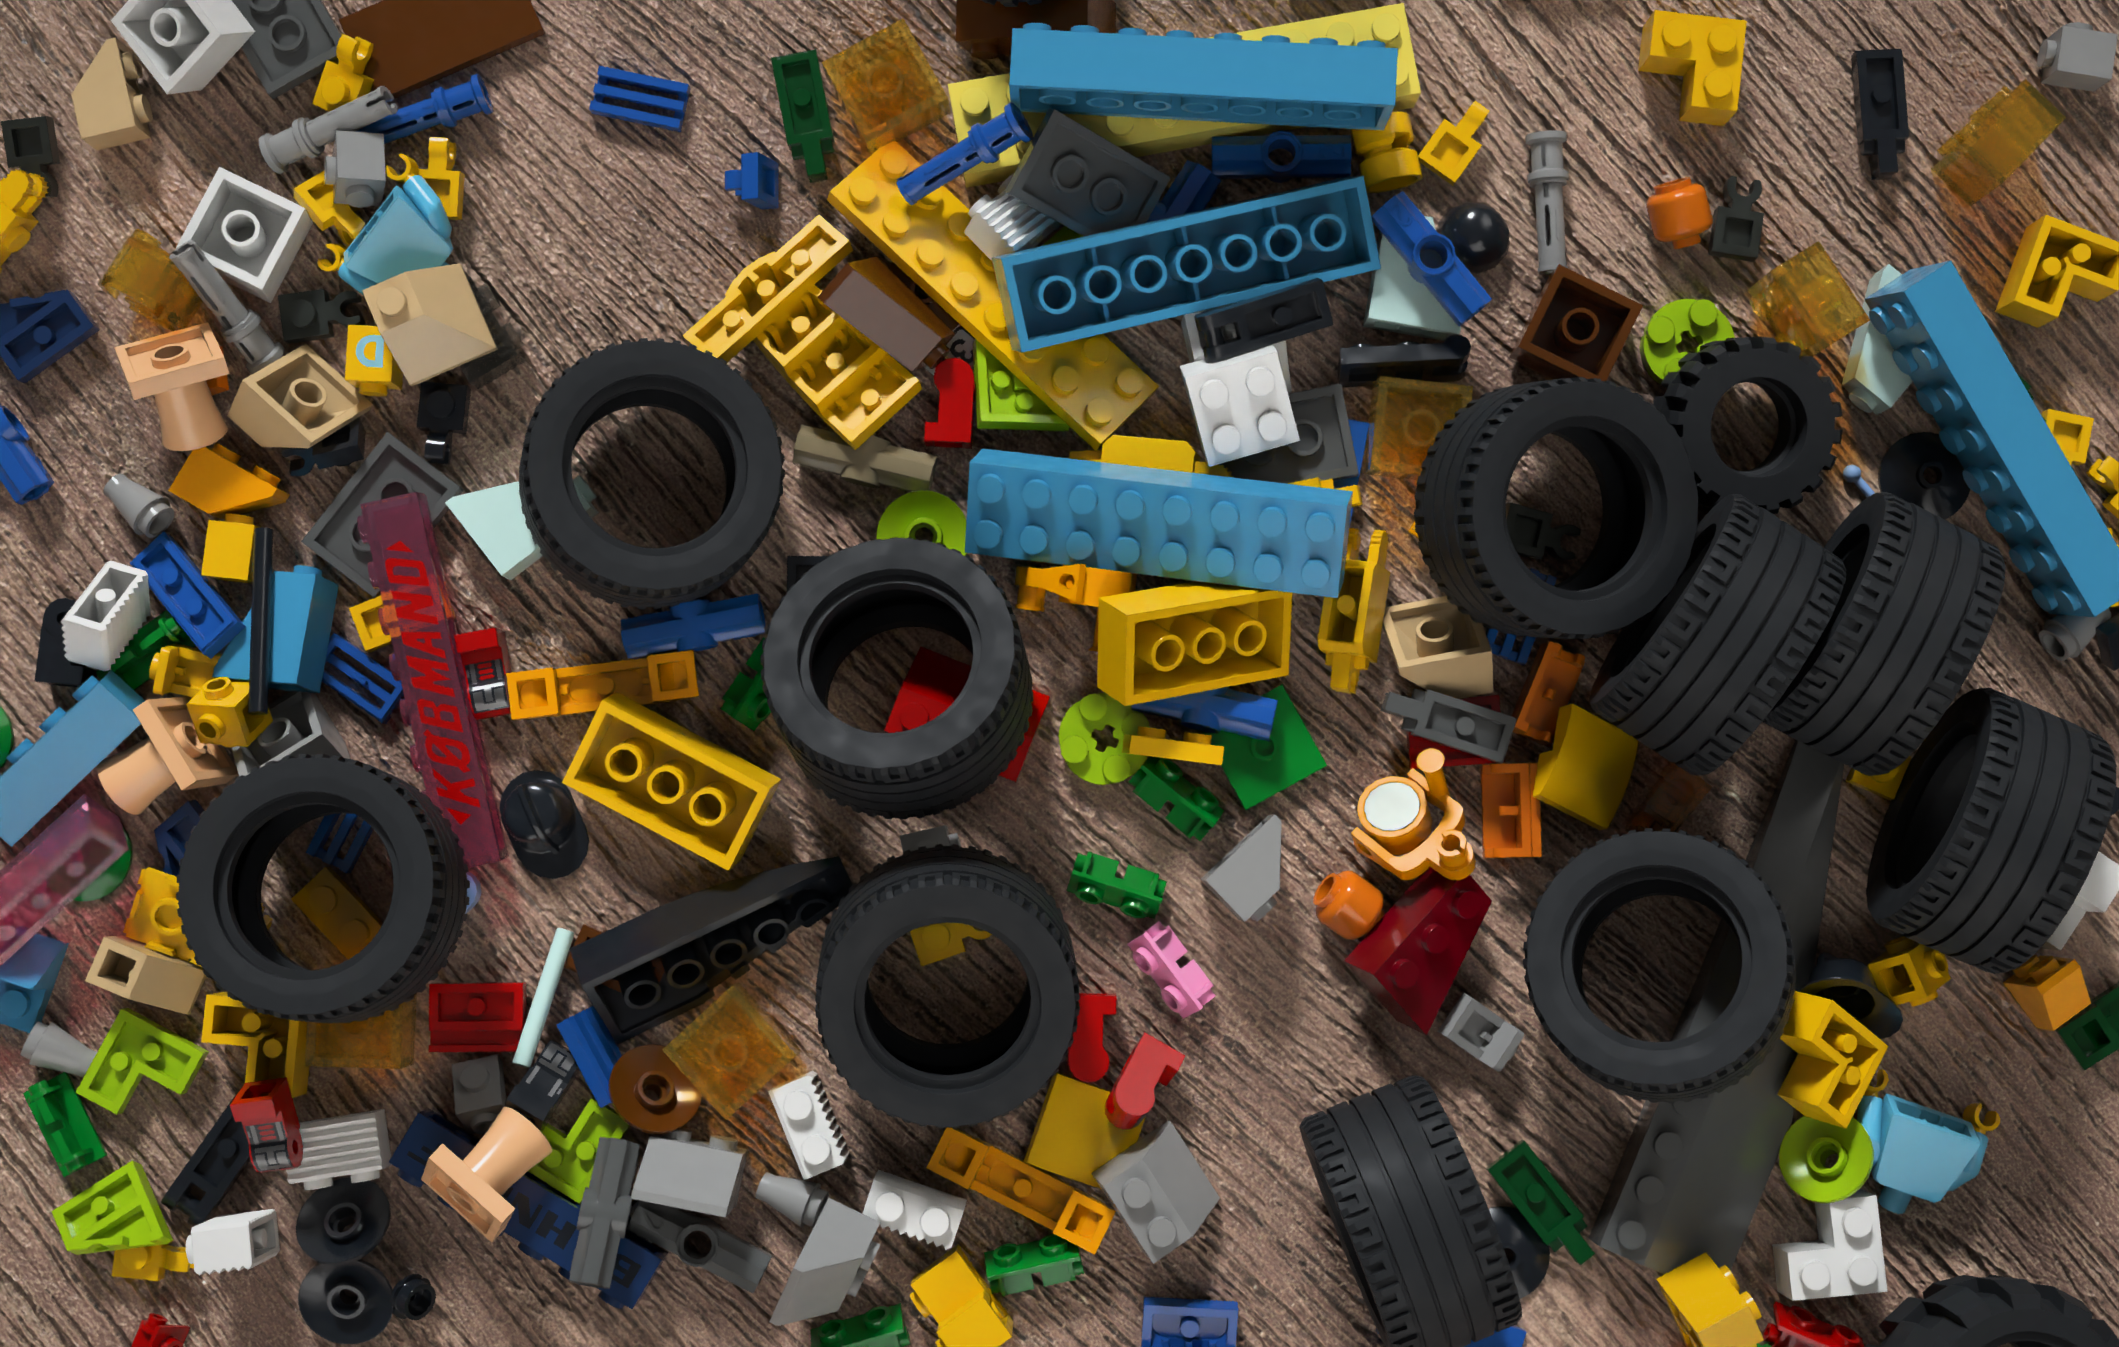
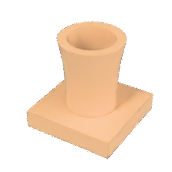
M208 322L114 347L133 400L151 395L155 396L160 419L162 445L172 451L196 450L217 442L227 433L228 426L214 402L206 380L227 375L229 371L225 357Z
M192 697L148 699L134 708L135 715L149 737L124 751L103 759L98 764L97 772L104 790L114 803L127 813L133 815L141 814L161 793L175 782L183 791L226 784L238 776L237 768L223 745L200 743L186 705Z
M503 1107L488 1131L463 1160L458 1158L442 1143L428 1158L421 1180L490 1242H493L506 1228L516 1209L502 1195L527 1171L550 1155L552 1147L540 1130L527 1118L512 1108Z

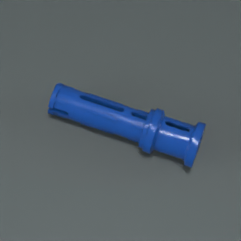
M477 73L471 76L469 82L446 90L442 86L435 88L434 92H431V98L397 109L396 114L382 118L355 132L384 134V144L439 124L452 128L457 126V120L480 112L488 115L493 113L494 110L487 88L481 76Z
M1008 103L1004 107L1005 112L983 125L976 123L971 126L967 138L941 154L936 155L905 176L899 177L897 179V186L904 199L910 205H914L918 200L946 183L951 182L954 178L982 161L987 164L994 163L1000 159V153L1018 142L1023 141L1027 143L1031 141L1033 133L1023 113L1014 103Z

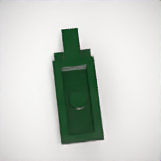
M815 49L773 57L771 61L783 124L793 160L805 159L810 183L828 180L824 155L834 153L832 143L834 142V136L817 51Z
M1524 1140L1519 1141L1485 1168L1543 1243L1549 1246L1553 1252H1556L1563 1246L1579 1265H1582L1595 1254L1579 1234L1587 1227V1224L1582 1219L1584 1217Z

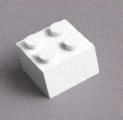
M128 0L111 20L166 94L203 90L255 32L232 0Z
M219 167L176 248L188 241L195 240L205 257L215 267L225 282L271 303L313 222L306 208Z
M1273 344L1218 362L1206 363V360L1202 359L1179 366L1202 452L1209 467L1300 441L1278 353Z

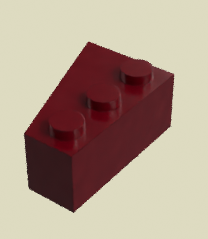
M1429 867L1413 882L1348 955L1344 962L1396 1021L1427 1036L1492 900L1471 875L1461 880H1450Z

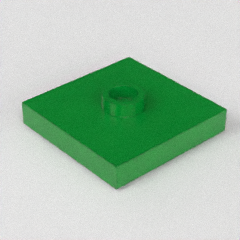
M1282 684L1261 695L1262 697L1278 700L1269 741L1258 740L1220 730V733L1202 732L1204 735H1212L1211 745L1224 746L1223 761L1220 767L1244 810L1257 805L1327 766Z

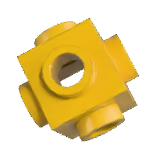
M227 677L212 678L186 703L200 743L223 745L224 747H248L273 722L269 707L268 714L252 715L248 713L249 681L230 680Z
M1904 936L1884 944L1887 951L1867 964L1878 990L1896 1005L1910 1002L1911 1006H1918L1932 1001L1938 997L1936 990L1951 979L1948 973V962L1943 953Z

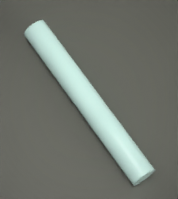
M563 928L556 929L512 1061L513 1064L525 1068L531 1067L575 933Z

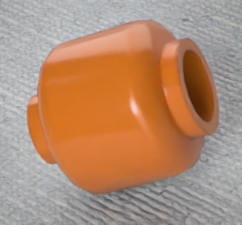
M1690 177L1672 180L1655 186V194L1649 197L1646 202L1655 239L1660 242L1672 241L1674 249L1700 243V233L1708 230L1713 224L1705 188L1700 184L1691 183Z
M1353 871L1329 874L1318 886L1313 898L1318 920L1347 940H1356L1366 933L1368 934L1385 915V912L1382 910L1384 902L1383 893L1378 887Z

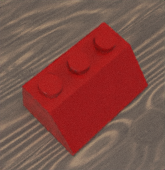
M920 647L901 686L884 731L896 733L914 729L942 714L952 705L963 690L972 666ZM1032 690L1034 701L1031 704L1033 711L1032 715L1028 718L1029 728L1024 733L1025 740L1016 749L1017 755L1014 760L1009 762V767L998 775L1015 783L1019 779L1050 696Z

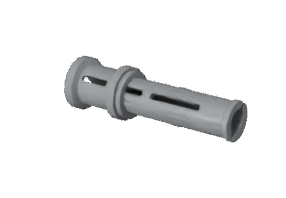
M380 86L376 90L313 120L303 117L298 118L292 122V127L275 135L266 133L260 136L259 148L267 165L275 173L282 174L288 171L290 164L307 156L311 159L320 156L325 149V145L335 140L336 130L355 132L382 118L396 114V103L390 105L387 103L394 100V97L387 87Z
M1558 130L1539 131L1525 136L1526 145H1529L1531 148L1532 172L1527 175L1530 187L1535 189L1538 273L1543 275H1550L1559 264L1568 268L1566 266L1562 186L1567 185V180H1569V172L1564 170L1562 143L1567 141V133Z
M195 240L182 244L172 252L173 254L169 256V259L182 272L202 301L216 316L222 325V337L226 342H233L247 360L246 368L250 373L254 374L282 357L285 352L284 347L279 342L274 343L260 325L261 317L252 309H246L238 300L225 280L205 257Z

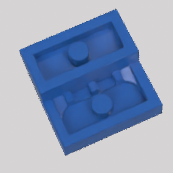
M1144 1296L1141 1347H1236L1238 1302Z

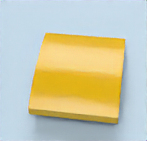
M1573 703L1559 707L1553 750L1539 754L1533 797L1598 830L1607 829L1628 786L1639 741L1618 727Z
M1056 1073L1052 1077L1024 1162L1101 1189L1091 1173L1138 1141L1145 1118L1133 1129L1123 1130L1115 1127L1109 1122L1104 1108L1111 1091L1092 1083Z

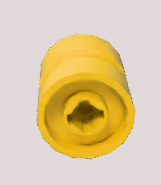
M1392 112L1384 131L1350 129L1355 153L1364 157V160L1359 165L1360 176H1364L1367 193H1380L1400 189L1422 179L1423 175L1418 152L1409 148V145L1414 140L1410 116L1407 112Z

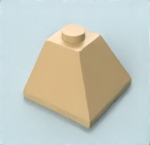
M460 263L406 271L362 290L382 338L411 386L498 350Z
M304 344L243 379L227 416L261 447L310 448L370 411L373 404L364 395L359 394V391L354 386L345 381V378L313 349Z
M1447 596L1385 607L1383 629L1400 676L1426 690L1429 689L1457 699L1493 693L1492 649L1481 623L1471 620L1469 614H1463L1458 611V607L1455 604H1451Z

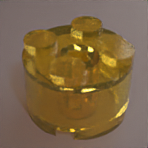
M136 228L133 234L127 237L98 285L115 299H117L120 293L126 295L124 300L130 304L129 308L165 329L173 332L187 328L202 305V299L189 284V281L169 259L170 254L159 248L161 242L145 231Z

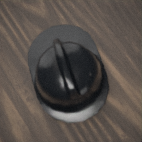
M533 770L522 773L510 781L502 793L499 807L502 823L517 857L527 870L539 877L549 879L565 877L578 869L587 856L589 837L586 825L570 790L562 783L563 780L551 772Z
M1827 952L1821 953L1809 977V983L1799 991L1835 1001L1879 1039L1895 1034L1899 1031L1903 1022L1900 1008L1877 989L1868 966L1854 959L1837 958Z

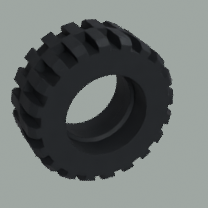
M1769 337L1726 338L1723 341H1712L1700 346V352L1688 353L1678 361L1680 370L1678 372H1668L1661 382V385L1667 391L1664 396H1655L1653 405H1655L1659 412L1663 413L1667 422L1675 428L1684 444L1685 451L1689 455L1694 470L1698 491V505H1702L1704 510L1710 511L1720 500L1730 494H1741L1759 507L1766 509L1772 514H1778L1780 507L1791 509L1803 502L1802 492L1814 493L1823 483L1822 478L1818 476L1821 470L1831 471L1837 459L1836 456L1830 454L1832 445L1841 444L1843 430H1835V417L1843 416L1841 403L1831 401L1829 394L1834 392L1836 388L1830 376L1819 377L1817 372L1821 369V365L1812 356H1800L1801 350L1799 347L1789 342H1776L1775 338ZM1749 382L1760 386L1772 399L1778 415V435L1773 449L1761 464L1752 470L1737 471L1728 467L1717 454L1711 436V421L1717 403L1727 390L1735 384Z

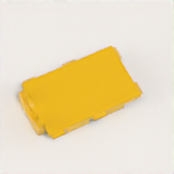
M151 867L142 869L137 883L141 887L136 892L130 916L126 920L123 933H126L128 938L145 943L144 947L187 962L189 959H192L189 963L197 965L194 959L195 953L193 950H189L186 944L187 938L185 934H182L181 930L183 923L181 917L178 916L177 909L179 905L178 900H176V892H179L177 876ZM261 903L262 913H264L265 907ZM265 914L263 918L269 930L273 918Z

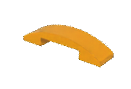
M694 650L558 669L552 667L506 673L512 720L596 712L603 699L617 692L642 706L700 697Z
M953 1127L945 1128L926 1167L966 1189L971 1188L1053 1230V1234L1094 1255L1116 1213V1210L1054 1175Z

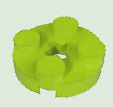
M1680 299L1664 305L1652 315L1645 327L1644 335L1641 337L1639 348L1642 363L1653 380L1661 384L1668 372H1678L1680 370L1678 361L1688 354L1687 352L1679 353L1676 345L1682 341L1681 334H1688L1690 338L1697 340L1699 346L1695 348V353L1700 352V346L1712 341H1723L1726 338H1735L1730 322L1711 301L1705 299Z
M1105 692L1089 694L1073 704L1062 719L1058 736L1061 755L1069 769L1086 782L1096 785L1120 783L1134 775L1148 757L1122 753L1124 734L1137 735L1138 726L1150 728L1149 721L1142 712L1132 710V705L1124 706ZM1107 725L1114 729L1113 737L1118 740L1116 748L1107 746L1105 751L1101 752L1096 749L1097 741L1091 735L1095 729L1103 731Z

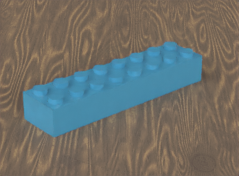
M1027 23L1023 25V29L1012 28L1009 82L1010 102L1014 103L1021 112L1047 113L1048 109L1052 108L1062 114L1384 131L1395 107L1398 48H1386V44L1381 41L1366 40L1358 42L1357 46L1338 45V41L1331 38L1311 39L1309 44L1290 43L1288 37L1280 35L1265 36L1262 38V41L1242 40V36L1235 33H1219L1214 35V39L1195 38L1194 33L1184 30H1173L1167 32L1166 36L1147 35L1145 30L1139 28H1123L1118 33H1099L1098 28L1088 25L1073 26L1071 31L1051 30L1050 25L1043 23Z
M1364 176L1344 177L992 257L1011 349L1021 353L1241 302L1314 278L1327 282L1381 269Z
M1952 261L1910 269L1865 298L1864 300L1870 308L1869 318L1873 326L1881 334L1886 335L1894 349L1892 356L1896 365L1903 373L1910 376L1918 390L1916 391V398L1919 404L1927 413L1933 415L1940 427L1939 436L1943 445L1952 454H1956L1964 468L1962 474L1966 484L1973 492L1980 495L1988 509L1986 510V517L1989 523L1997 532L2003 534L2011 548L2009 556L2012 562L2020 571L2026 573L2033 585L2032 595L2036 603L2049 614L2096 617L2119 601V547Z
M982 448L969 463L965 553L1062 565L1086 564V567L1338 598L1344 583L1353 491Z

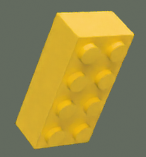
M1194 581L1099 597L1097 688L1122 705L1129 706L1288 676L1292 593Z
M617 692L601 701L562 783L729 871L742 859L781 778Z

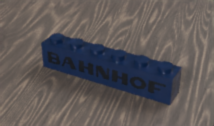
M426 1109L417 1114L389 1163L399 1168L397 1175L401 1179L416 1187H422L423 1184L427 1185L421 1178L428 1158L442 1143L458 1158L463 1160L480 1139L433 1110ZM527 1171L502 1195L516 1209L506 1228L499 1236H502L505 1232L520 1242L518 1248L526 1255L537 1260H542L546 1257L560 1266L558 1272L569 1280L573 1254L579 1236V1230L576 1229L581 1203L575 1202ZM439 1195L437 1196V1199H438L442 1204H444L445 1206H447V1207L453 1209V1208H452L445 1200H443ZM626 1229L625 1238L620 1239L610 1289L597 1288L601 1290L598 1296L615 1308L623 1309L624 1306L633 1309L640 1302L668 1252Z

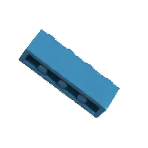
M112 670L100 681L91 675L71 695L78 701L71 709L65 712L59 706L40 724L39 728L45 733L34 744L26 738L6 757L12 765L2 775L0 774V837L11 847L141 724L133 709L145 702V700Z

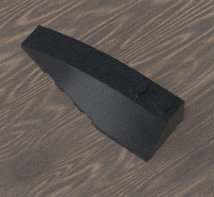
M837 856L788 865L700 890L650 910L570 948L580 984L618 1045L704 1004L715 996L713 989L730 976L737 980L750 970L748 963L767 950L773 954L788 943L787 937L798 927L804 926L809 928L836 909L843 896L846 897L849 893V888L853 883L840 857ZM656 957L660 958L665 971L660 983L655 973L656 967L650 961ZM613 978L618 981L621 992L609 988L602 983Z

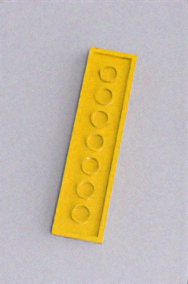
M891 137L829 192L827 201L1097 451L1108 438L1155 394L1159 385L1104 334L1022 353L1012 350L993 262L964 233L972 219L968 215L969 209L944 185L918 200L916 204L910 205L902 196L897 186V179L915 170L921 164Z

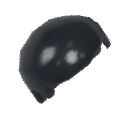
M1464 203L1449 209L1438 222L1437 232L1451 240L1455 247V254L1471 273L1479 274L1493 269L1507 255L1510 245L1508 226L1501 214L1483 203Z

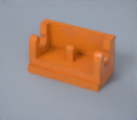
M1547 641L1540 645L1512 713V717L1517 718L1513 730L1514 733L1551 747L1555 737L1559 707L1569 703L1585 663L1586 657L1584 655L1566 652L1562 650V645L1553 641Z
M1538 763L1480 765L1483 858L1542 857L1540 800L1533 797Z

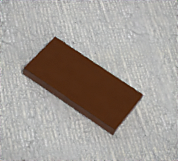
M383 0L338 19L345 35L354 39L357 36L374 44L372 55L363 72L364 75L374 79L370 92L376 90L377 87L385 86L391 92L394 99L546 34L531 0Z

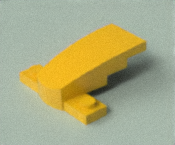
M817 215L777 252L773 251L760 257L745 267L731 283L725 294L726 297L682 336L688 346L692 344L697 346L696 349L704 353L706 350L712 352V356L719 360L722 358L727 363L753 340L799 396L848 445L856 450L922 390V386L914 375L886 351L827 307L818 298L822 290L815 284L850 254L853 248L850 241L822 216Z

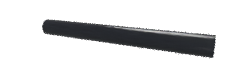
M263 527L254 529L248 702V713L252 715L268 714L273 529Z

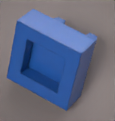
M759 152L741 154V170L725 171V190H735V195L741 196V200L759 209L779 208V163Z

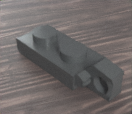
M1414 688L1411 698L1393 692L1386 693L1380 710L1404 718L1401 729L1411 732L1413 736L1499 764L1504 762L1517 720L1515 717L1429 689L1422 691Z

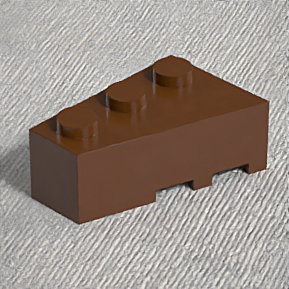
M956 0L955 41L974 58L994 59L999 55H1011L1012 28L1023 29V25L1027 23H1043L1050 25L1051 30L1071 31L1073 26L1088 25L1098 28L1099 33H1116V3L1113 0H1042V3L1034 5L1020 2L1017 7H1005L1000 1L992 5L981 0Z

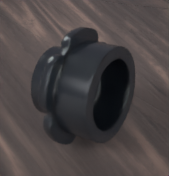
M420 1274L406 1276L393 1288L390 1299L391 1304L394 1306L393 1314L400 1319H422L433 1308L436 1292L431 1286L430 1281L427 1278H422Z

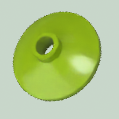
M928 490L906 493L895 499L885 509L880 518L877 528V539L884 540L898 537L914 538L916 540L917 530L926 527L933 533V543H940L948 549L958 550L963 556L967 554L965 553L966 517L959 506L943 494Z
M1803 1116L1788 1129L1779 1150L1780 1170L1787 1184L1801 1197L1817 1203L1838 1202L1856 1193L1868 1179L1874 1161V1149L1871 1138L1863 1125L1854 1117H1852L1847 1129ZM1832 1154H1837L1839 1158L1837 1163L1831 1168H1826V1159Z

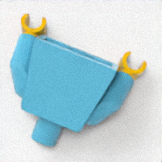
M399 154L406 163V170L402 175L398 176L397 172L388 165L385 167L386 175L392 180L404 184L403 189L397 185L393 188L348 248L342 244L325 245L335 253L336 260L334 264L328 259H318L317 261L318 267L321 270L338 271L339 277L362 295V290L406 271L449 265L445 260L453 250L450 239L452 226L440 198L425 179L418 175V164L414 159L405 154Z
M1880 1069L1877 1072L1876 1086H1868L1858 1105L1857 1121L1866 1129L1873 1144L1874 1161L1871 1170L1873 1178L1877 1183L1884 1185L1878 1202L1882 1207L1893 1213L1903 1214L1912 1196L1933 1203L1939 1202L1948 1191H1954L1979 1174L1989 1141L1988 1137L1985 1136L1986 1131H1993L1999 1126L2000 1116L1996 1111H1988L1982 1124L1979 1120V1113L1982 1109L1981 1103L1968 1105L1963 1112L1962 1120L1887 1093L1882 1100L1878 1097V1092L1887 1086L1889 1078L1886 1071Z

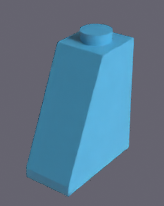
M296 565L293 572L274 571L272 573L269 689L320 693L339 585L322 577L323 571L318 568ZM251 609L243 620V624L246 627L230 641L214 667V678L227 677L230 680L249 681Z

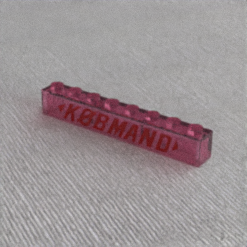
M413 492L360 504L362 516L357 517L358 530L363 543H369L373 561L368 562L369 578L375 590L380 589L384 607L378 610L379 621L383 633L391 636L394 653L389 654V664L394 680H401L405 699H401L399 702L400 713L406 727L411 726L415 745L410 746V755L415 771L417 773L422 772L426 790L421 791V793L427 795L431 802L443 811L442 817L449 819L452 831L460 839L458 845L464 850L465 856H463L464 864H467L468 868L501 861L509 857L478 720L474 718L469 705L461 655L457 653L454 635H457L458 632L426 494Z

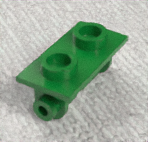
M165 610L140 628L137 634H133V640H129V645L124 646V652H120V658L115 659V664L111 665V670L135 691L150 680L149 671L152 659L156 653H160L162 647L175 643L189 647H196V645L170 612ZM97 670L96 674L101 680L110 670Z
M764 637L746 662V665L757 671V674L752 680L740 672L725 695L722 696L725 702L720 708L753 731L771 713L762 687L764 683L761 679V670L763 669L761 655L764 652L762 644L763 640L766 639Z
M1149 756L1129 780V783L1135 787L1132 792L1157 812L1167 800L1172 802L1175 806L1165 819L1189 839L1194 836L1201 841L1224 813V810L1218 806V800L1207 789L1200 786L1196 788L1182 776L1183 773L1180 767L1172 760Z
M1089 851L1087 856L1078 853L1066 891L1074 893L1078 899L1089 904L1106 903L1118 907L1122 913L1133 918L1149 917L1155 919L1162 903V896L1167 881L1159 879L1158 873L1128 864L1124 879L1115 877L1119 861Z
M66 1072L48 1081H40L30 1086L28 1091L23 1093L63 1177L107 1156L104 1146L79 1095L75 1093L76 1089Z
M1049 1234L1041 1240L1019 1245L1004 1244L995 1250L984 1252L987 1280L990 1283L992 1294L1001 1292L1002 1297L1035 1289L1032 1278L1033 1273H1041L1044 1287L1067 1281H1075V1275L1084 1274L1078 1246L1055 1234Z
M901 1303L889 1307L877 1306L868 1310L865 1314L844 1320H829L820 1327L810 1329L811 1347H904L911 1345L908 1329L903 1323Z

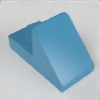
M21 929L0 958V1024L30 1033L38 1021L42 1022L69 943L27 929Z

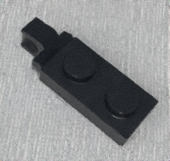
M1902 50L1855 51L1851 55L1858 145H1860L1861 155H1870L1869 163L1872 180L1891 179L1895 173H1898L1897 154L1905 152V141L1909 138Z

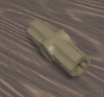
M802 424L797 434L792 463L802 468L805 467L819 472L840 475V479L861 486L880 488V485L913 492L919 490L930 491L938 458L937 456L930 455V453L892 446L889 441L875 436L869 437L859 448L854 450L836 432Z

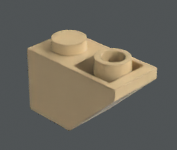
M116 37L106 39L71 94L81 139L97 151L151 138L147 122L153 120L152 111L148 99L144 94H141L138 84V78L143 77L140 60L133 50H129Z
M124 935L103 937L85 979L86 982L129 1000L187 1015L191 1014L206 979V975L203 973L204 968L144 947L146 944Z

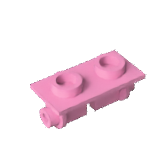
M1157 921L1145 933L1127 944L1133 951V959L1139 969L1145 974L1151 975L1160 987L1161 996L1165 1004L1172 1011L1179 1013L1183 1019L1200 1011L1203 1005L1216 996L1211 990L1214 986L1194 959L1182 968L1176 963L1188 951L1169 925L1164 927L1160 921Z

